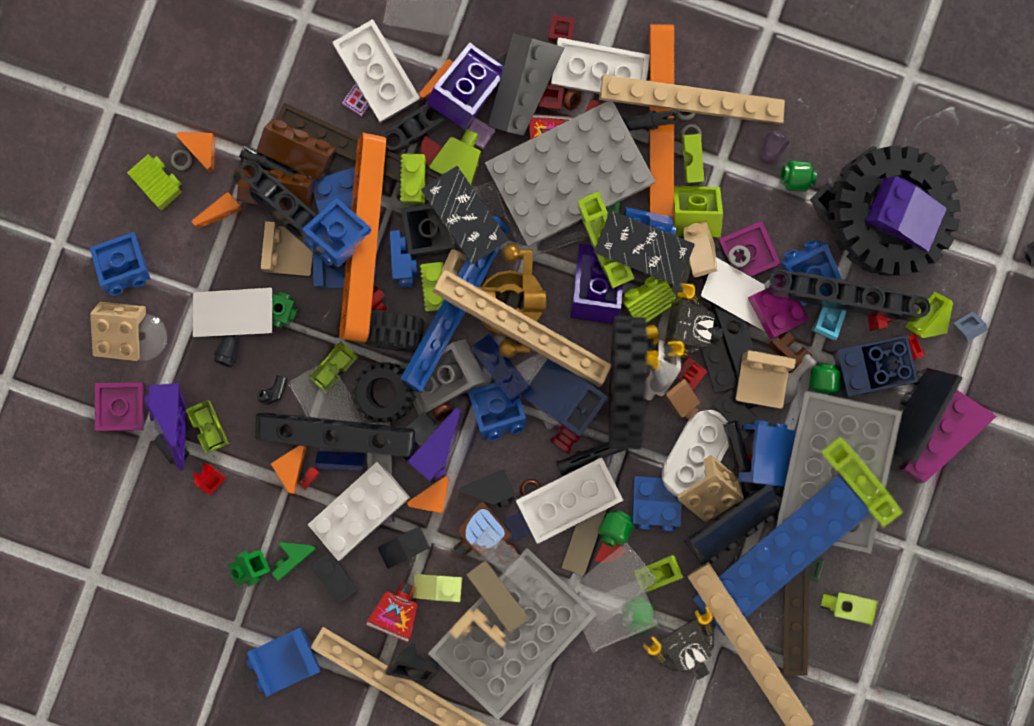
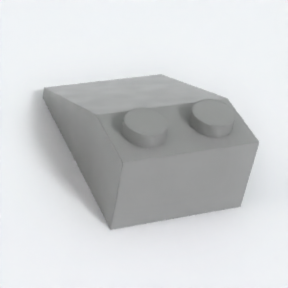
M466 339L447 345L422 392L414 391L416 399L412 403L419 415L424 411L428 413L437 406L447 403L487 381Z

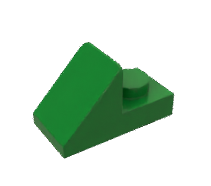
M278 542L290 558L287 560L283 557L274 565L276 570L272 572L273 576L277 580H281L317 548L314 545Z

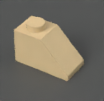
M707 221L684 227V239L695 244L689 258L694 278L717 272L715 243Z

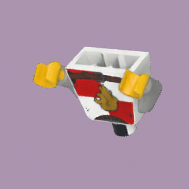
M647 325V339H653V342H651L653 351H648L646 400H652L655 394L659 396L665 395L681 370L680 356H668V352H672V347L670 344L668 345V343L659 339L657 327L655 325Z

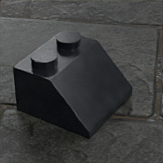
M431 204L401 208L408 254H411V256L440 255L450 253L451 249L457 250L455 238Z

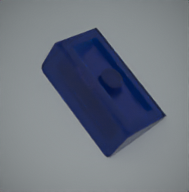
M318 451L315 460L316 469L363 472L365 466L364 453Z

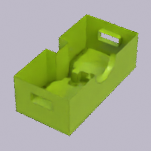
M701 134L682 135L685 182H704Z
M340 341L326 359L312 372L309 380L327 394L340 380L338 376L340 371L346 373L356 362L358 356ZM314 378L318 379L323 385L326 386L327 389H325L317 380H314Z
M209 400L186 409L193 427H199L201 434L197 436L206 454L229 444ZM222 441L225 442V443H223V444H219V445H217V446H215V447L209 449L211 446H213V445H215V444H218V443H220V442H222Z

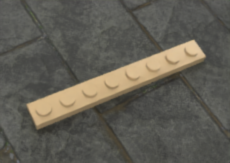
M610 75L601 76L599 100L669 110L675 109L676 111L778 125L783 123L785 100Z
M444 269L432 291L433 293L598 387L603 384L611 364Z
M709 562L688 574L689 580L786 726L814 725L813 720Z
M325 627L321 629L311 646V649L439 726H488L415 681L385 675V670L388 667L387 664Z

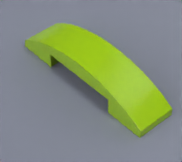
M599 191L576 200L594 250L608 218V212ZM596 254L612 288L634 279L629 266Z
M841 436L821 451L868 506L870 512L883 527L903 513L872 471Z

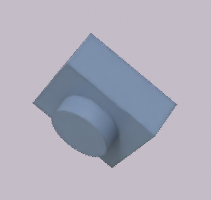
M974 311L953 323L955 330L967 342L988 330L986 323Z

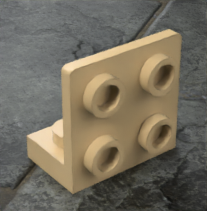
M265 221L261 259L262 271L266 273L311 276L312 251L284 226H277L275 222Z
M99 302L90 313L93 356L138 361L140 358L139 324L146 316V306Z
M749 350L743 353L736 401L778 409L783 408L788 372L794 369L796 359Z
M712 455L703 459L706 477L677 496L682 504L704 522L710 521L744 499L741 483L738 482L739 478Z
M470 608L449 631L456 638L459 635L465 637L474 627L471 623L474 620L500 646L503 647L506 644L503 639L505 634L496 625L491 628L485 622L487 617L477 608L475 611Z

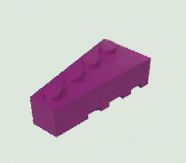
M956 390L917 463L904 465L899 471L919 484L925 483L997 416Z

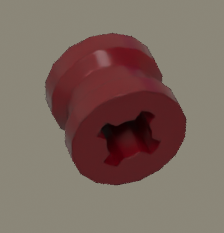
M560 425L557 435L552 437L550 442L569 454L573 443H577L579 438Z

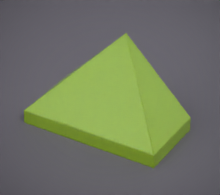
M934 292L928 299L931 305L930 312L917 322L909 321L905 328L921 338L946 334L953 307L952 300Z

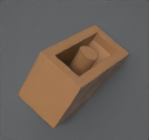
M685 379L662 397L679 419H682L684 416L689 419L699 411L696 406L700 404V401Z

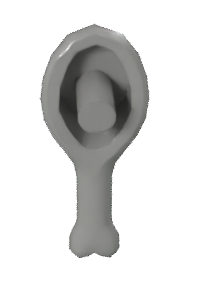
M809 354L803 357L802 362L793 372L788 373L783 405L795 398L798 392L800 377L816 364V361Z

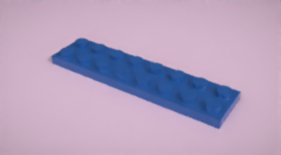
M838 474L718 577L746 618L871 512ZM698 593L692 600L706 613L705 607L707 605ZM712 615V623L725 636L726 634Z

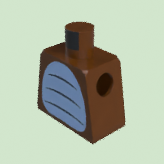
M482 501L457 530L463 539L453 549L461 558L465 557L471 550H474L478 556H481L509 539L512 535Z

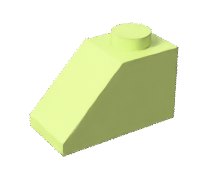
M414 574L415 588L413 590V598L461 601L462 577Z

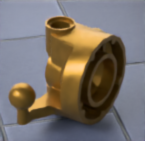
M507 244L501 252L503 259L506 262L512 263L519 258H524L523 273L511 270L498 272L488 278L482 287H478V289L494 298L498 294L501 296V294L508 291L523 295L524 309L519 310L517 308L515 310L538 322L542 312L546 310V291H542V287L532 275L533 250L519 249L515 244ZM482 321L484 326L494 334L510 338V336ZM505 339L499 345V352L502 356L511 358L516 353H530V348L522 343L521 345L516 344L512 339Z

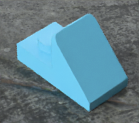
M822 306L811 331L836 341L846 311Z

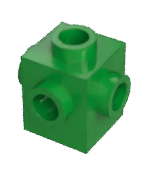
M279 292L278 295L272 294L273 326L281 328L283 324L289 327L291 321H295L298 308H296L297 304L291 300L292 296ZM281 304L283 310L279 313L275 312L276 306Z
M261 549L250 554L248 551H244L234 556L236 561L227 565L237 587L245 583L248 587L261 581L260 576L270 572Z

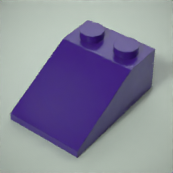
M469 43L433 87L426 103L465 130L500 83L504 66Z
M897 176L884 178L866 222L929 252L947 208L917 186Z
M579 244L570 318L613 324L614 317L619 316L621 310L623 284L612 288L596 253H594L593 246Z
M179 383L150 385L149 394L145 395L146 409H149L150 421H154L156 429L177 468L184 470L186 405Z
M458 408L448 416L408 461L430 482L434 479L438 482L447 472L445 467L448 464L461 417V411Z

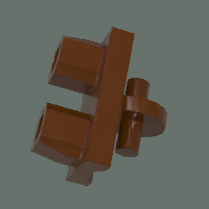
M787 331L780 337H775L768 346L778 356L796 359L793 369L795 370L806 354L810 356L812 354L804 347L796 354L793 353L789 347L796 339Z

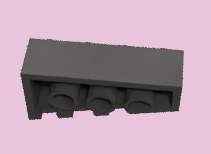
M513 33L488 126L524 135L565 47Z

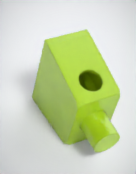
M466 129L461 141L450 137L431 163L430 170L443 175L455 166H458L470 185L473 186L482 152L474 148L479 135Z
M840 592L838 597L823 594L821 608L835 611L834 616L870 625L873 624L877 606L876 600ZM842 603H852V611L842 610Z

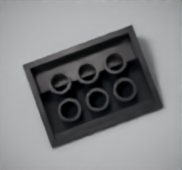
M925 368L921 372L917 371L918 382L913 383L914 386L911 391H906L900 401V404L903 405L900 409L902 414L892 461L901 466L917 463L963 377L931 368Z
M771 484L758 487V489L744 497L742 501L684 540L700 564L703 565L705 562L712 564L720 558L718 556L719 552L724 549L727 552L739 544L737 540L745 535L748 538L759 530L756 526L764 521L767 524L778 516L776 512L780 510V506Z

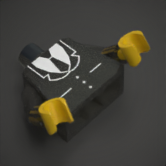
M681 283L683 293L678 292L677 296L683 299L672 302L664 346L672 347V352H668V356L688 358L698 354L701 349L708 347L710 340L720 342L723 336V329L713 326L715 316L708 311L705 304L696 296L695 287L692 284Z
M705 607L706 613L704 615H700L698 611H695L697 619L694 618L658 641L651 637L654 641L653 645L647 647L644 643L643 647L665 668L673 672L680 670L682 673L691 669L697 680L710 673L703 661L712 656L710 651L714 648L715 631L711 621L712 614L708 607Z

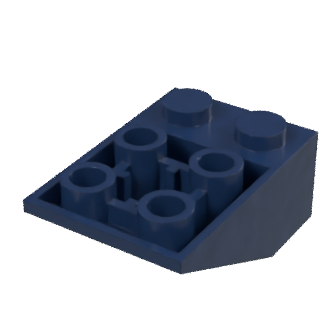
M907 335L833 352L835 365L841 371L840 387L843 399L918 382Z
M550 359L546 360L521 395L525 400L579 438L608 398V396L590 383Z

